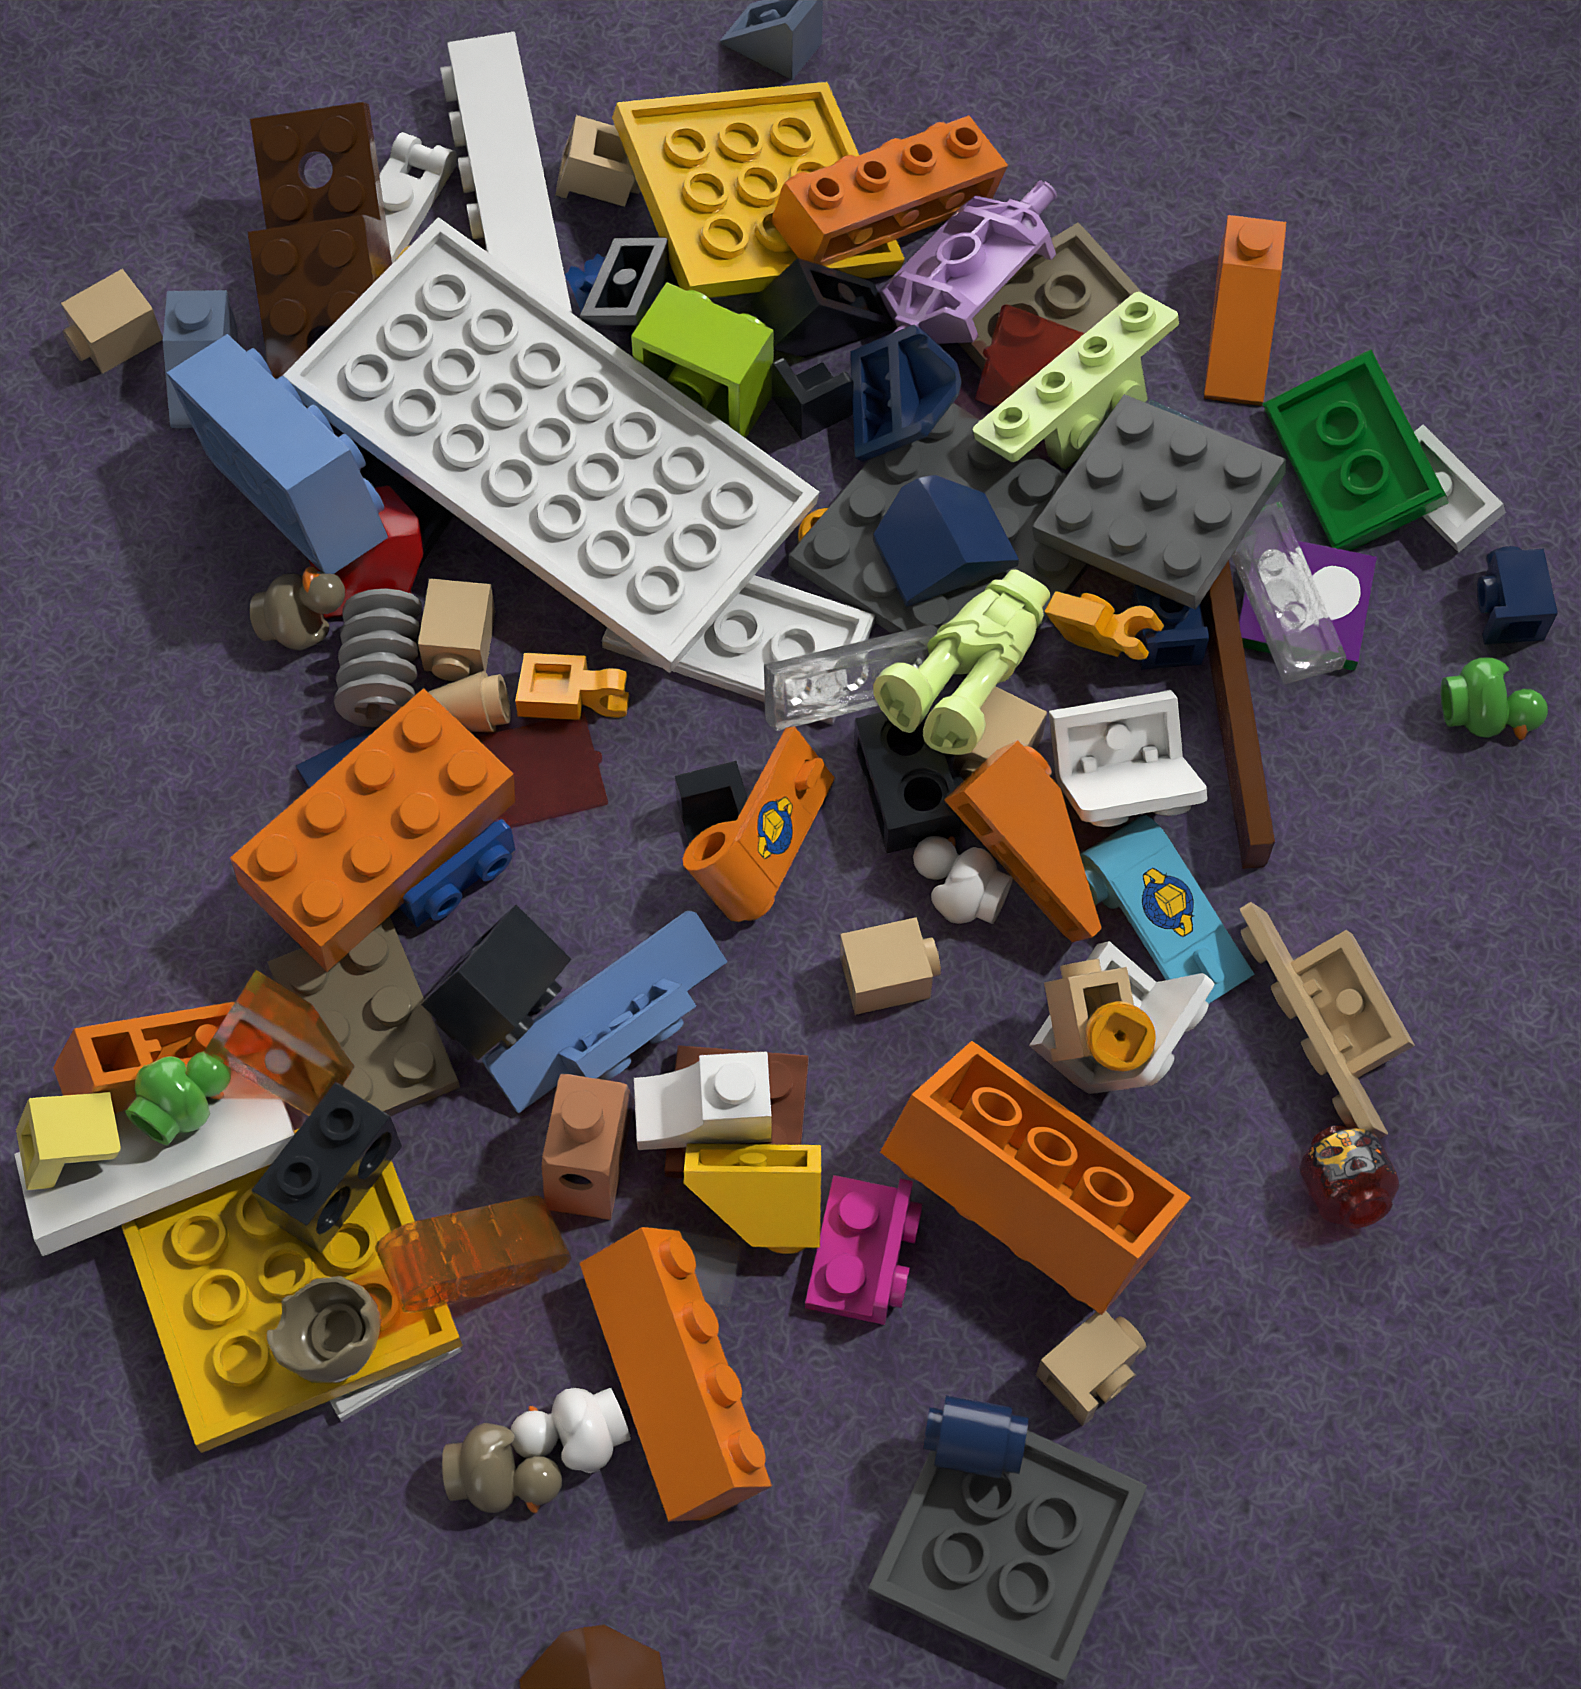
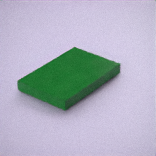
M1371 349L1262 403L1332 548L1352 551L1449 504L1431 464Z

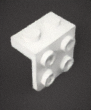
M1171 690L1049 711L1057 783L1081 820L1101 827L1116 826L1126 822L1129 816L1149 812L1163 816L1179 815L1189 811L1191 805L1207 801L1206 785L1183 758L1178 698Z
M1110 941L1097 944L1087 960L1099 959L1102 971L1127 967L1134 1005L1144 1011L1154 1025L1156 1041L1152 1054L1144 1064L1129 1071L1110 1070L1098 1063L1093 1056L1053 1062L1050 1049L1056 1048L1050 1015L1029 1046L1074 1085L1088 1094L1144 1087L1146 1085L1151 1086L1162 1079L1171 1068L1174 1061V1055L1171 1052L1182 1035L1193 1029L1206 1014L1208 1003L1205 1000L1212 991L1214 982L1204 973L1156 982Z

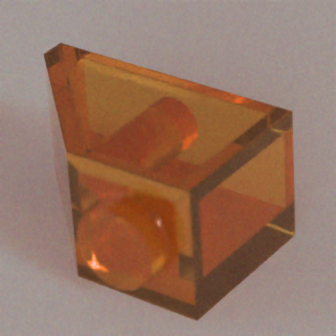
M257 970L252 974L204 1050L208 1055L308 1116L335 1082L343 1086L355 1067L311 1003Z

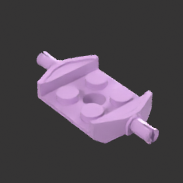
M1040 180L1020 202L1009 199L1006 203L974 196L963 204L879 290L888 313L898 327L895 332L915 324L937 344L974 342L979 336L972 318L1034 253L1042 255L1045 259L1049 260L1056 256L1050 234L1039 217L1044 209L1057 198L1054 188L1049 183H1043Z

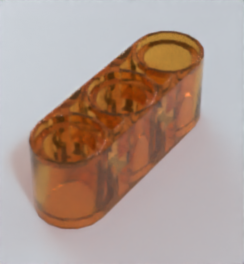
M529 1196L411 1222L389 1232L375 1246L377 1255L403 1312L406 1313L419 1312L531 1285L539 1281L536 1276L537 1274L551 1268L554 1274L562 1270L572 1259L544 1198L541 1196Z

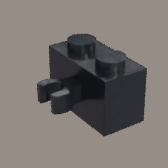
M515 905L479 937L421 1005L436 1019L435 1023L452 1040L456 1039L479 1060L497 1043H500L508 1050L532 1027L534 1021L527 1013L531 1011L534 1015H537L557 996L562 987L555 979L572 959L521 908Z

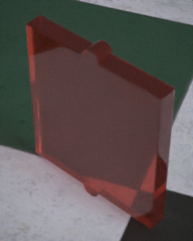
M1002 305L991 345L983 349V355L987 359L975 400L998 407L1085 333L1013 306Z
M581 712L580 720L551 719L478 737V740L514 773L515 803L498 817L499 820L503 819L511 828L608 805L598 765L603 760L602 753L594 751L584 712Z

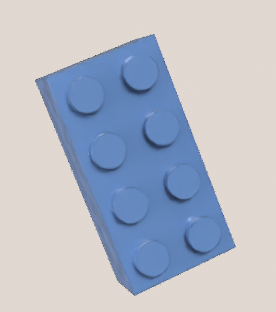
M226 334L166 372L208 458L320 571H323L325 574H334L388 538L378 514L385 509L384 504L374 487L360 473L359 469L364 467L366 463L356 444L346 434L337 437L328 420L317 406L312 404L306 408L299 394L286 377L281 376L275 379L269 366L256 349L251 348L246 352L235 340Z

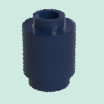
M946 1395L943 1409L929 1408L923 1450L936 1452L934 1463L936 1467L1001 1478L1002 1471L1020 1474L1028 1428V1417L1012 1415V1407Z

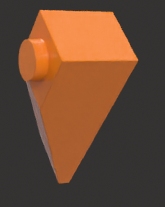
M1233 215L1227 216L1219 252L1203 399L1262 406L1282 272L1286 222Z
M1017 740L997 749L944 800L1063 935L1071 942L1092 938L1102 928L1061 788L1050 777L1052 771L1044 757L1035 749L1023 746Z
M253 998L74 1028L53 1069L63 1096L110 1092L114 1114L127 1110L137 1098L135 1079L139 1069L163 1057H177L186 1066L190 1058L195 1054L207 1050L216 1051L229 1061L230 1067H234L264 1054L267 1055L268 1060L278 1057L279 1051L259 999Z

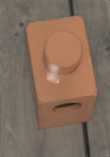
M560 1074L541 1165L546 1210L611 1220L634 1105V1099L627 1084ZM566 1174L581 1175L592 1183L575 1184L565 1180Z

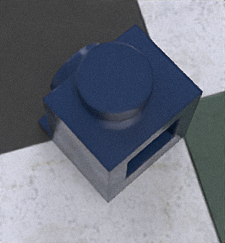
M1505 546L1491 551L1486 556L1487 572L1485 576L1479 577L1477 582L1479 609L1481 613H1490L1482 633L1484 645L1545 640L1558 612L1544 548L1522 550L1516 546Z
M1135 584L1130 606L1149 607L1156 613L1164 625L1161 632L1147 628L1135 635L1149 651L1146 659L1139 660L1141 670L1202 665L1209 634L1207 627H1204L1201 604L1195 610Z

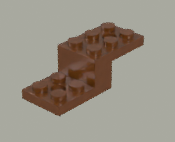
M365 102L250 119L266 229L248 232L267 364L275 379L283 376L312 346V340L321 328L331 327L392 265L370 107ZM324 154L332 164V175L325 185L314 188L306 181L304 175L305 165L312 156Z

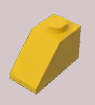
M686 1144L684 1184L750 1246L767 1247L773 1252L782 1254L797 1253L805 1248H820L821 1145Z

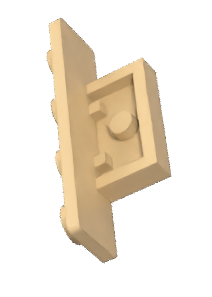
M1252 902L1241 907L1240 911L1248 924L1246 928L1241 930V935L1254 958L1260 964L1267 960L1278 979L1276 983L1271 985V990L1281 1009L1290 1019L1298 1016L1309 1037L1301 1041V1045L1312 1066L1320 1075L1328 1072L1340 1094L1333 1097L1332 1101L1341 1120L1348 1129H1364L1372 1132L1379 1139L1388 1135L1385 1126L1358 1078L1415 1045L1353 934L1345 930L1293 960L1267 912Z

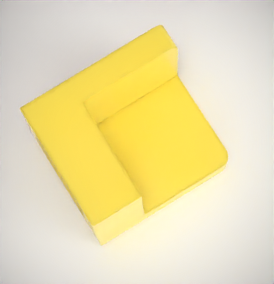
M110 1092L29 1098L16 1128L27 1190L53 1188L65 1163L115 1159L121 1149Z

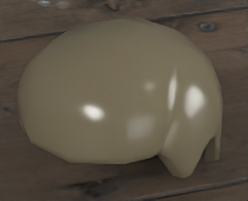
M341 1276L312 1280L294 1295L283 1298L281 1302L282 1315L276 1329L267 1331V1342L277 1363L310 1382L336 1383L358 1373L368 1362L379 1337L381 1318L376 1302L364 1287Z

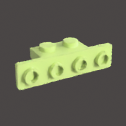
M1141 292L1133 293L973 427L975 440L1007 460L1016 462L1044 439L1047 455L1066 470L1081 457L1124 394L1142 402L1148 400L1141 356L1179 325L1178 313Z

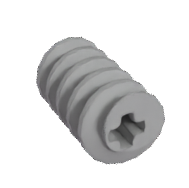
M372 589L355 594L346 601L343 607L344 624L340 632L342 646L338 653L340 668L336 674L338 691L334 696V705L336 711L344 719L355 725L380 727L415 696L414 689L408 684L412 683L417 677L416 667L410 662L414 661L419 654L418 646L412 640L416 639L420 634V624L414 618L418 617L422 612V603L413 594L393 589Z

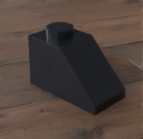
M614 238L580 314L581 320L590 327L615 332H634L666 282L679 287L669 262L667 238Z
M800 258L794 260L751 302L758 319L766 327L773 329V349L804 358L892 330L895 327L873 281Z

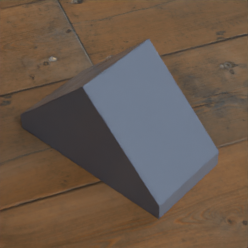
M761 0L751 3L722 37L720 42L793 80L822 44L823 0Z

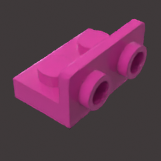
M833 1175L820 1233V1248H817L805 1308L885 1325L889 1306L902 1308L910 1268L899 1266L897 1263L902 1241L914 1244L916 1242L923 1207L922 1203L911 1201L912 1180L900 1178L898 1188Z

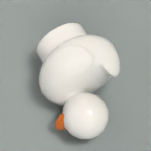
M931 836L919 842L913 855L914 865L918 872L927 879L939 880L946 878L945 883L936 886L931 893V900L935 908L951 923L962 924L979 918L993 924L1007 898L1013 877L997 871L996 862L992 855L982 848L973 847L958 855L955 849L956 841L953 836H950L948 839L940 836Z
M579 1388L565 1389L556 1396L550 1414L541 1412L534 1406H528V1411L518 1416L511 1425V1431L515 1436L511 1445L522 1457H544L553 1450L557 1440L561 1439L564 1446L561 1453L562 1461L566 1467L572 1470H582L587 1473H594L604 1467L612 1456L613 1447L631 1440L624 1416L611 1388L596 1394Z

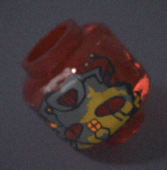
M1337 1125L1322 1130L1312 1139L1311 1147L1304 1153L1299 1166L1301 1178L1320 1216L1330 1223L1343 1224L1351 1229L1367 1227L1384 1218L1390 1212L1393 1206L1392 1201L1400 1186L1397 1172L1379 1138L1374 1133L1359 1128H1346L1345 1126Z

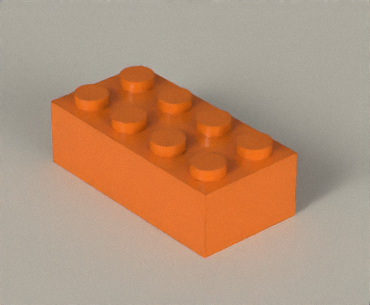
M423 688L230 857L238 885L328 972L404 903L403 896L410 889L472 842L515 803L514 773Z
M973 1041L967 1044L911 1095L880 1151L881 1154L898 1165L908 1177L928 1187L955 1207L956 1211L964 1218L977 1223L1007 1245L1017 1257L1033 1264L1063 1286L1073 1298L1086 1303L1101 1315L1104 1314L1153 1257L1191 1199L1189 1195Z

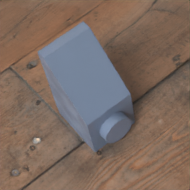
M227 290L167 291L163 351L171 428H193L166 372L226 334L237 342L238 327Z

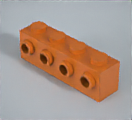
M969 115L949 123L938 122L922 133L902 140L899 138L891 139L878 149L856 157L854 155L844 156L833 165L812 173L800 172L795 174L782 186L771 222L798 258L822 266H828L948 220L963 204L974 196L993 199L1008 164Z
M641 1227L580 1262L581 1270L668 1522L705 1520L772 1487L765 1468L766 1455L764 1447L749 1424L741 1401L742 1387L740 1381L727 1363L717 1335L719 1332L717 1317L709 1304L705 1302L695 1274V1256L690 1246L682 1238L681 1232Z

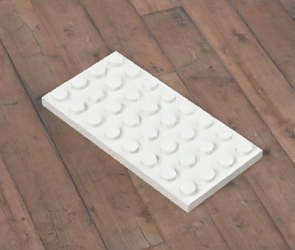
M439 217L283 375L293 385L302 403L308 407L312 404L317 406L329 423L348 435L352 440L669 673L816 505L820 493Z

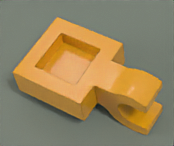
M1055 591L1044 611L1067 641L1116 657L1122 651L1128 657L1137 660L1146 659L1149 651L1139 639L1135 638V635L1147 628L1161 632L1164 627L1156 613L1149 607L1134 606L1121 614L1114 615L1115 610L1107 601L1090 593H1083L1081 597H1076Z
M524 653L515 699L518 717L580 720L582 705L588 706L598 714L606 717L619 718L627 716L629 692H624L627 673L626 671L612 668L589 671L586 656Z

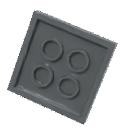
M1124 394L1032 526L1034 541L1196 610L1286 474L1285 458Z
M1028 1430L1020 1474L1002 1471L1001 1478L936 1467L934 1466L936 1452L930 1451L870 1583L868 1593L1063 1685L1147 1485Z

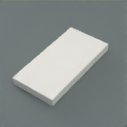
M754 575L672 671L833 725L874 626L875 615ZM607 627L602 638V648L661 667Z
M264 1054L231 1067V1081L223 1091L224 1097L222 1099L205 1097L210 1110L207 1122L196 1131L188 1133L179 1132L169 1145L160 1144L144 1134L129 1120L125 1113L126 1110L114 1114L121 1145L118 1156L115 1159L65 1163L53 1188L27 1190L20 1152L14 1154L33 1238L42 1256L272 1164L295 1135L267 1055Z

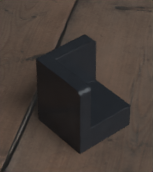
M784 358L772 363V398L801 440L853 415L854 381L848 372H843L833 377L825 364L821 362L795 375Z
M737 761L675 775L676 799L689 844L702 831L713 825L736 821L748 799Z

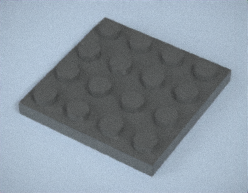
M954 403L927 437L871 458L789 554L788 566L850 607L874 614L875 623L926 656L930 655L927 644L937 634V630L952 620L971 599L985 591V588L993 580H1003L1010 570L1023 572L1042 583L1050 592L1049 600L1042 607L1044 616L1042 623L1036 628L1037 633L1049 618L1044 611L1055 591L1068 594L1090 567V564L1034 541L1032 526L1068 475L1030 451L1018 461L1011 462L975 440L973 427L981 420ZM937 475L985 493L1019 558L1018 566L906 607L873 541L875 530L901 487L917 478ZM968 674L955 675L959 676L964 680Z

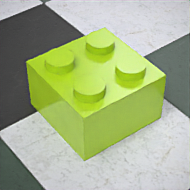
M666 282L631 336L633 358L746 438L772 397L773 329L766 327L759 319L752 315L737 314L712 303L707 296L698 291H685Z

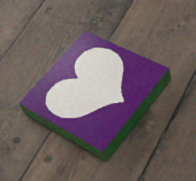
M1257 532L1239 615L1243 648L1355 671L1359 661L1377 557Z

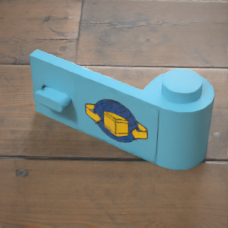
M1141 815L1080 854L1094 904L1096 905L1102 901L1108 908L1115 909L1120 906L1166 980L1204 973L1214 982V987L1205 1000L1210 1004L1254 975L1170 839L1152 818L1147 815Z

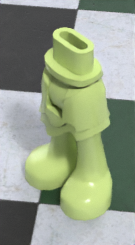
M1010 570L1003 580H993L985 588V591L971 599L952 620L937 630V634L927 644L930 655L918 669L912 665L897 662L880 673L873 684V695L880 709L900 730L911 733L916 730L928 714L934 700L953 674H968L951 696L943 698L929 713L923 728V737L925 743L930 748L941 753L953 755L971 753L982 739L986 727L984 714L980 710L997 683L1006 681L1013 674L1015 668L1020 664L1034 639L1036 628L1042 623L1044 616L1042 607L1050 598V592L1047 587L1019 570Z

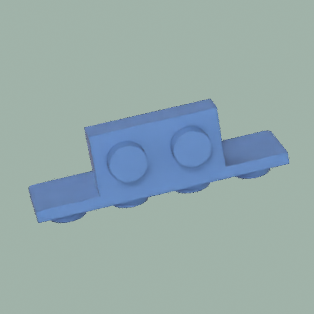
M685 911L534 1019L532 1027L511 1048L506 1050L499 1044L483 1056L482 1062L517 1113H520L556 1087L560 1074L609 1080L629 1066L631 1063L629 1055L648 1041L651 1044L659 1043L672 1036L683 1026L684 1021L681 1017L696 1007L687 991L726 964L727 960L697 913Z

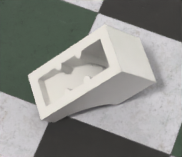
M767 1052L700 1055V1060L687 1068L662 1075L634 1078L638 1150L686 1147L687 1143L747 1144L772 1142Z

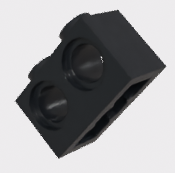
M929 709L928 714L916 730L911 733L900 730L889 720L884 712L855 718L854 746L886 853L917 847L919 842L931 836H940L946 839L950 836L954 838L960 836L962 820L944 799L963 782L961 776L955 778L951 776L946 759L952 758L953 754L936 751L930 748L924 741L923 728L931 709ZM898 744H909L916 747L919 751L913 755L904 756L895 753L891 748ZM923 798L930 800L937 807L929 811H917L907 803L914 799Z
M335 1082L252 1189L266 1218L321 1254L380 1177L387 1165L402 1148L391 1116Z

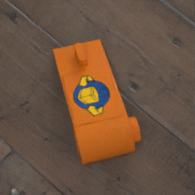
M795 726L785 728L737 820L719 823L702 831L691 841L683 855V866L730 921L756 920L770 910L775 900L774 896L835 780V777L825 766L823 759L818 757Z

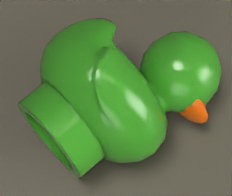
M1494 658L1472 660L1463 667L1459 676L1444 677L1441 681V706L1447 726L1464 725L1471 733L1483 738L1498 735L1508 724L1513 728L1514 735L1519 740H1524L1529 731L1537 729L1544 723L1548 714L1547 702L1540 693L1532 689H1521L1507 697L1503 677L1509 671V668L1505 663Z
M207 1050L195 1054L190 1058L186 1066L182 1060L173 1056L163 1057L148 1065H144L139 1069L135 1079L137 1098L125 1111L127 1117L144 1134L163 1145H169L179 1132L188 1133L198 1130L207 1122L210 1116L208 1102L205 1097L212 1099H222L224 1097L223 1091L231 1081L232 1069L229 1061L222 1054Z

